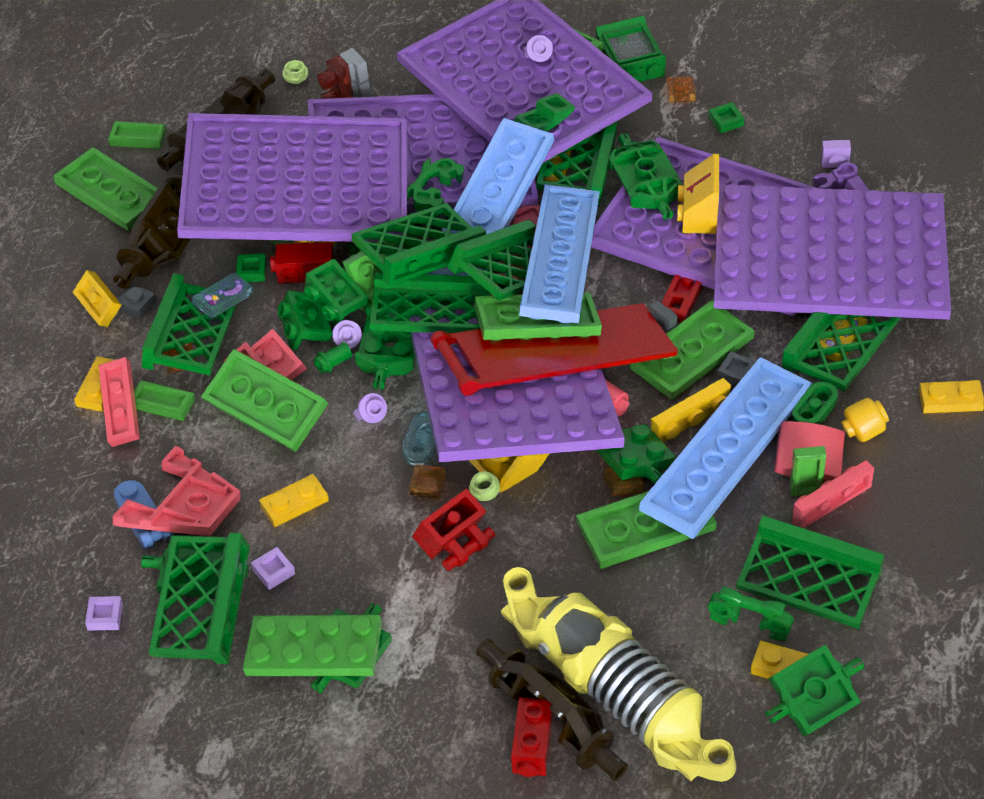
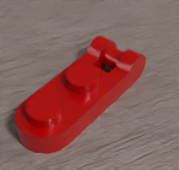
M675 274L661 303L677 315L678 323H682L691 316V311L703 286L700 281L693 283V279L680 278L679 275ZM673 305H679V306H681V307H680V308H676V307H673Z

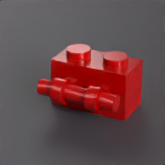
M466 488L424 519L412 537L431 560L446 550L449 557L442 561V565L447 571H451L456 566L461 567L467 563L468 557L474 552H481L489 545V541L495 537V532L490 527L485 528L483 531L477 527L487 511ZM466 535L469 541L461 547L457 541Z

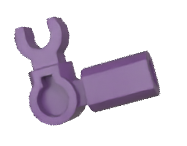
M850 162L840 164L830 174L821 173L813 177L814 186H819L820 189L844 188L848 190L870 191L858 176L857 166Z

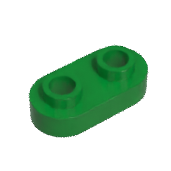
M828 382L812 384L792 409L791 421L821 425L837 405V388Z

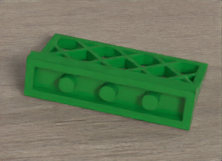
M618 121L553 157L559 156L564 162L554 165L549 159L542 163L536 183L537 190L544 191L545 185L600 191L598 207H600L609 170V156L613 152ZM590 142L594 148L586 152L581 146ZM574 149L579 155L570 158L566 152ZM586 161L590 167L581 170L576 164ZM570 167L574 174L566 177L561 171ZM553 174L559 179L556 182L544 181V178ZM581 179L587 186L586 188L574 186L572 182Z
M447 203L352 233L351 241L383 272L382 280L388 286H392L447 267L457 244L486 235V230L480 225L472 227ZM444 214L450 220L439 219L434 217ZM420 223L427 225V227L412 226V224ZM431 226L446 228L447 230L446 232L433 230ZM451 230L461 231L455 234L450 233ZM388 232H403V236L390 234ZM413 234L423 236V240L407 237V235ZM429 237L437 240L427 241V238ZM375 239L380 241L379 244L366 242L365 240ZM384 241L400 244L399 248L383 245ZM404 245L413 247L410 249H403ZM380 253H382V254H387V255H389V256H386L385 258H383V257L380 255Z
M526 220L457 244L447 268L454 274L465 271L499 301L510 295L519 294L524 290L532 250L527 247L529 245L533 246L536 225L532 221ZM514 253V254L522 255V257L514 256V255H511V254ZM493 260L502 261L504 264L494 262ZM511 264L521 266L523 269L513 267ZM478 266V267H481V268H485L486 271L480 270V269H478V268H476V267ZM492 270H493V271H496V272L504 273L505 276L499 275V274H495V273L492 272ZM512 276L523 278L524 281L514 279ZM495 283H498V284H501V285H505L506 288L501 289V288H500L497 284H495Z
M375 272L370 330L434 333L436 331H444L447 333H457L480 329L479 324H469L467 322L472 318L478 320L475 308L471 305L475 304V296H490V292L471 276L423 274L388 286L382 280L383 273ZM401 306L407 309L402 314L395 311V309ZM432 307L437 312L429 315L424 310ZM461 308L466 313L458 316L453 312ZM386 314L392 318L389 321L377 320ZM416 315L422 320L418 322L409 321L408 319ZM443 317H446L451 321L448 323H440L438 320Z
M173 273L143 344L141 368L153 370L155 364L211 376L239 302V295H217L219 293L217 292L218 290L184 283V275ZM187 294L198 296L201 299L194 302H190L187 298ZM208 294L216 295L219 297V300L216 302L221 301L230 303V305L219 309L216 305L209 304L204 296ZM208 306L211 312L201 315L197 310ZM190 312L194 316L183 321L179 315ZM218 318L222 323L211 327L207 321ZM200 324L205 329L194 333L189 327ZM183 330V332L187 335L185 337L175 339L172 333ZM210 336L215 341L204 346L200 340ZM193 342L197 348L186 352L182 346ZM172 349L179 353V355L174 357L163 355L164 352ZM203 355L208 362L207 364L195 362L193 358Z
M813 312L783 350L782 368L791 373L798 370L822 382L831 383L837 389L845 392L901 317H889L888 321L876 323L874 316ZM868 317L870 324L856 326L853 318ZM848 319L849 328L836 330L834 326L835 321ZM874 332L876 338L872 340L862 341L859 335ZM854 334L855 343L842 345L839 336ZM834 338L836 346L822 348L820 340ZM860 351L861 357L848 360L845 352ZM840 353L842 361L827 363L825 356ZM819 357L822 364L812 366L805 363V360ZM845 369L847 376L842 380L832 375L831 371Z
M762 515L758 525V533L736 583V589L772 601L781 602L787 606L859 629L876 583L881 577L885 554ZM765 543L774 546L779 554L763 560L759 549L761 544ZM799 554L805 556L809 564L793 570L787 558ZM783 561L788 573L772 578L767 566ZM830 564L836 566L839 574L824 580L818 568ZM760 569L763 570L768 580L759 585L747 582L749 574ZM813 570L819 583L803 589L797 576ZM857 574L870 577L868 585L857 590L853 588L848 579ZM792 579L798 591L790 595L780 593L776 585ZM843 580L850 593L834 599L828 586ZM823 589L829 601L821 605L811 603L807 595ZM864 595L861 601L859 596ZM854 599L858 607L856 616L852 617L843 614L838 605Z
M229 533L228 537L172 536L149 648V655L151 657L213 659L216 664H229L250 546L242 533ZM180 546H193L196 552L184 562L178 559ZM214 547H224L223 556L214 563H211L205 556ZM202 557L209 567L196 577H193L187 568ZM184 571L191 581L176 592L172 588L173 579ZM212 573H215L218 576V583L206 593L200 586V583ZM194 587H197L203 596L188 607L181 598ZM179 601L185 610L169 621L166 617L167 609ZM209 601L213 606L212 614L200 622L193 613ZM191 616L198 625L182 637L175 627ZM173 630L179 640L169 648H160L161 638ZM203 631L207 636L205 649H192L188 642Z

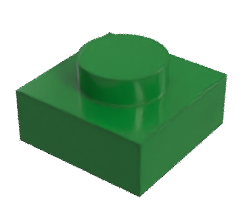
M733 102L708 110V118L720 134L744 126L745 118Z
M266 254L237 255L236 278L238 281L265 282Z

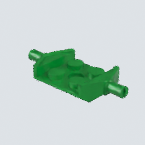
M622 133L618 137L622 147L614 149L610 154L608 167L610 170L614 169L630 196V207L657 208L664 220H667V217L671 219L674 212L669 204L678 198V185H683L682 181L660 144L653 140L639 143L636 141L632 142L628 133H624V135ZM646 167V168L649 169V170H643V169H640V168Z
M372 305L366 306L367 318L359 351L355 352V362L363 372L375 374L372 387L378 390L380 385V390H383L386 378H390V375L405 376L414 369L416 358L410 332L370 330ZM401 306L395 309V311L402 314L407 309ZM386 314L377 320L389 321L392 318ZM387 342H396L392 347L384 346Z

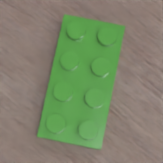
M94 147L53 175L56 185L127 231L132 229L136 220L158 189Z
M590 292L583 294L579 323H561L556 320L531 319L519 316L522 295H510L501 301L494 296H475L474 307L483 340L499 341L502 339L519 338L527 340L545 337L560 338L601 335L602 324Z
M711 300L667 333V336L678 349L677 356L630 364V369L669 399L673 400L721 364L730 351L735 353L754 339V330L727 310L714 309V301Z
M235 349L232 350L201 396L205 402L295 453L329 404L323 397Z
M649 491L576 515V523L600 569L691 538L639 511L640 502ZM713 515L696 537L716 530L717 522Z
M254 616L243 665L245 676H374L382 629L381 616Z

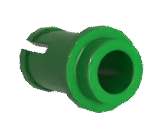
M341 342L324 353L320 351L317 353V357L314 358L315 367L320 373H330L333 367L353 357L352 351L345 342Z

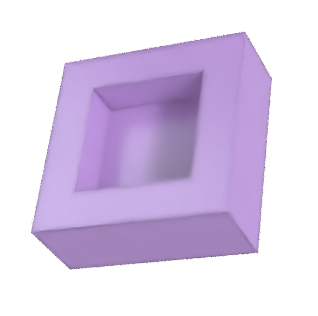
M850 140L822 141L821 167L837 168L842 163L850 162Z
M278 547L251 562L253 572L268 590L295 575L294 566Z
M121 596L89 597L85 621L87 631L119 630L123 607Z

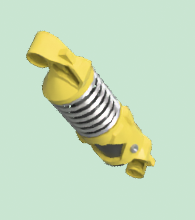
M516 567L507 571L504 575L503 583L508 604L501 610V614L515 626L525 648L538 650L561 670V673L564 674V680L579 694L587 693L591 698H595L597 703H604V709L612 711L615 719L621 718V723L624 727L630 726V731L633 735L639 734V739L652 751L659 766L678 770L690 781L696 776L720 782L727 781L733 777L736 772V761L733 747L730 743L723 739L704 740L700 737L702 696L691 686H687L684 680H679L674 672H669L668 667L665 664H660L657 657L651 656L647 649H642L641 644L632 636V630L616 616H607L582 593H570L556 597H537L536 588L528 570ZM518 586H525L521 590H515ZM664 678L663 683L656 688L658 680ZM673 686L671 692L665 696L666 689ZM624 707L622 713L620 714L618 712V709ZM634 713L631 721H628L627 717ZM643 721L640 729H637L636 724ZM716 757L727 758L722 764H714L712 762Z

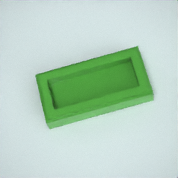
M114 121L108 138L109 145L161 149L167 133L166 124Z
M140 380L134 390L136 410L184 421L195 401V396L192 392Z
M825 446L793 449L789 486L791 496L809 495L823 484L827 455Z

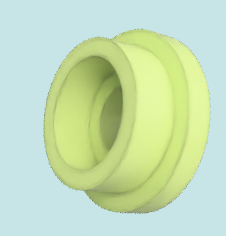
M292 60L286 63L282 72L284 80L293 84L303 82L309 75L308 68L299 60Z
M482 471L473 476L469 490L476 500L489 501L498 495L500 483L495 475Z

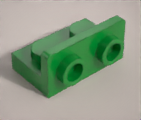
M335 259L306 273L304 291L307 298L311 302H315L321 309L325 319L332 321L335 326L340 321H343L346 315L368 304V296Z
M287 291L283 301L278 305L277 314L282 321L284 336L288 340L290 349L298 350L302 339L329 342L333 333L329 321L325 319L319 306L315 302H311L305 292Z

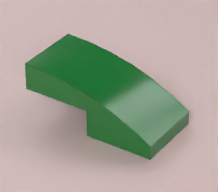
M558 93L538 99L536 109L516 115L514 121L547 132L566 119L574 111L575 106Z

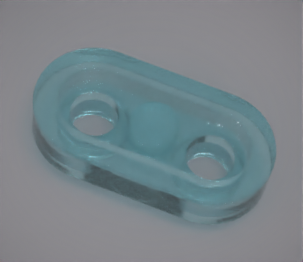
M428 412L419 413L413 417L402 444L404 460L414 466L428 463L432 459L436 448Z

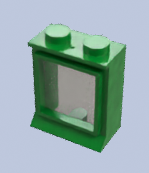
M644 15L596 27V39L603 42V53L638 82L665 76L666 56L665 54L663 55L651 34Z

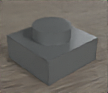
M134 283L117 299L122 304L119 310L138 319L157 301L155 293Z
M658 300L649 305L648 311L666 334L677 326V315L670 308L665 307Z
M730 351L717 370V379L724 378L729 384L736 386L756 361Z

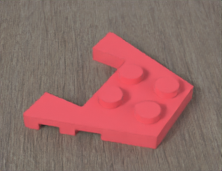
M175 446L161 461L162 471L183 479L156 509L127 499L113 515V525L210 537L241 500L240 490L215 472L210 474L204 470L201 462L195 458L190 460L184 455L183 449Z

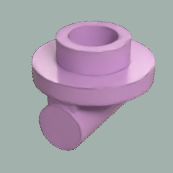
M536 35L529 39L526 47L523 49L525 57H529L535 62H543L551 56L553 46L547 37Z
M351 320L340 321L332 330L333 342L337 345L345 342L350 349L357 346L362 337L360 325Z
M370 393L360 399L358 408L353 413L358 421L364 420L367 423H377L385 417L387 405L382 396Z

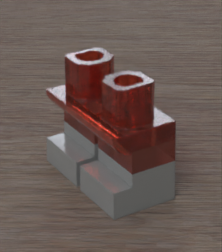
M353 47L326 61L327 70L317 74L320 87L324 91L328 90L320 94L321 99L372 97L366 61Z

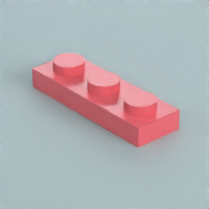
M124 357L98 365L107 442L114 447L140 439L130 361Z
M865 460L857 466L849 467L834 480L824 482L819 489L811 494L801 496L793 506L792 524L805 528L871 488L874 467Z

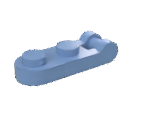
M124 481L114 490V497L118 508L127 499L154 509L157 508L143 485L138 481ZM131 528L144 550L153 547L154 542L161 539L166 541L173 535L172 532Z

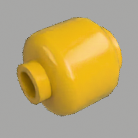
M867 397L844 410L846 420L842 421L841 424L849 438L855 436L858 441L866 442L886 430V422L889 421V418L879 400L873 401Z

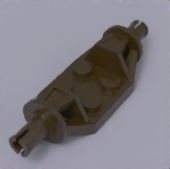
M263 69L254 78L240 75L234 85L227 88L220 98L201 113L259 115L261 106L265 103L263 90L275 82L273 73ZM187 122L178 132H171L168 135L169 149L157 157L159 167L163 170L165 169L166 172L171 170L180 160L184 163Z
M170 175L165 183L158 187L136 220L126 245L119 249L117 260L121 268L113 280L115 283L118 282L117 286L120 288L128 289L136 276L147 277L153 270L176 261L191 238H178L177 231L182 175Z
M490 639L484 640L478 646L476 655L492 668L488 678L489 683L494 688H501L507 695L519 701V698H529L533 694L540 699L545 697L551 703L549 709L563 720L567 718L558 742L576 757V764L581 769H588L597 764L614 781L619 780L625 774L628 764L623 762L609 749L614 740V734L610 730L604 729L601 715L557 675L526 664V655L520 649H514L505 654ZM517 676L514 685L510 683Z

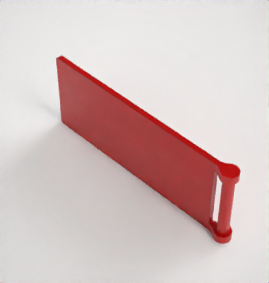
M642 303L597 310L602 324L601 335L545 337L527 340L519 338L494 341L483 340L481 329L457 333L436 331L430 338L433 347L441 352L458 380V388L465 396H470L483 388L677 356L678 353L676 346ZM456 343L477 378L467 374L450 346L451 344Z

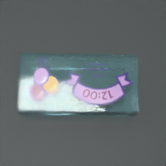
M232 273L192 296V304L210 318H214L253 295L254 287L236 273Z

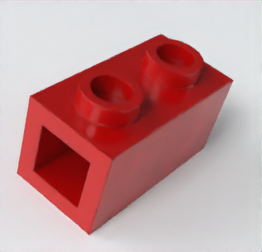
M333 243L276 244V254L271 255L270 266L271 272H276L278 284L305 283L306 273L335 259Z
M519 698L511 752L512 773L525 777L546 776L553 724V712L549 709L551 703L548 700Z

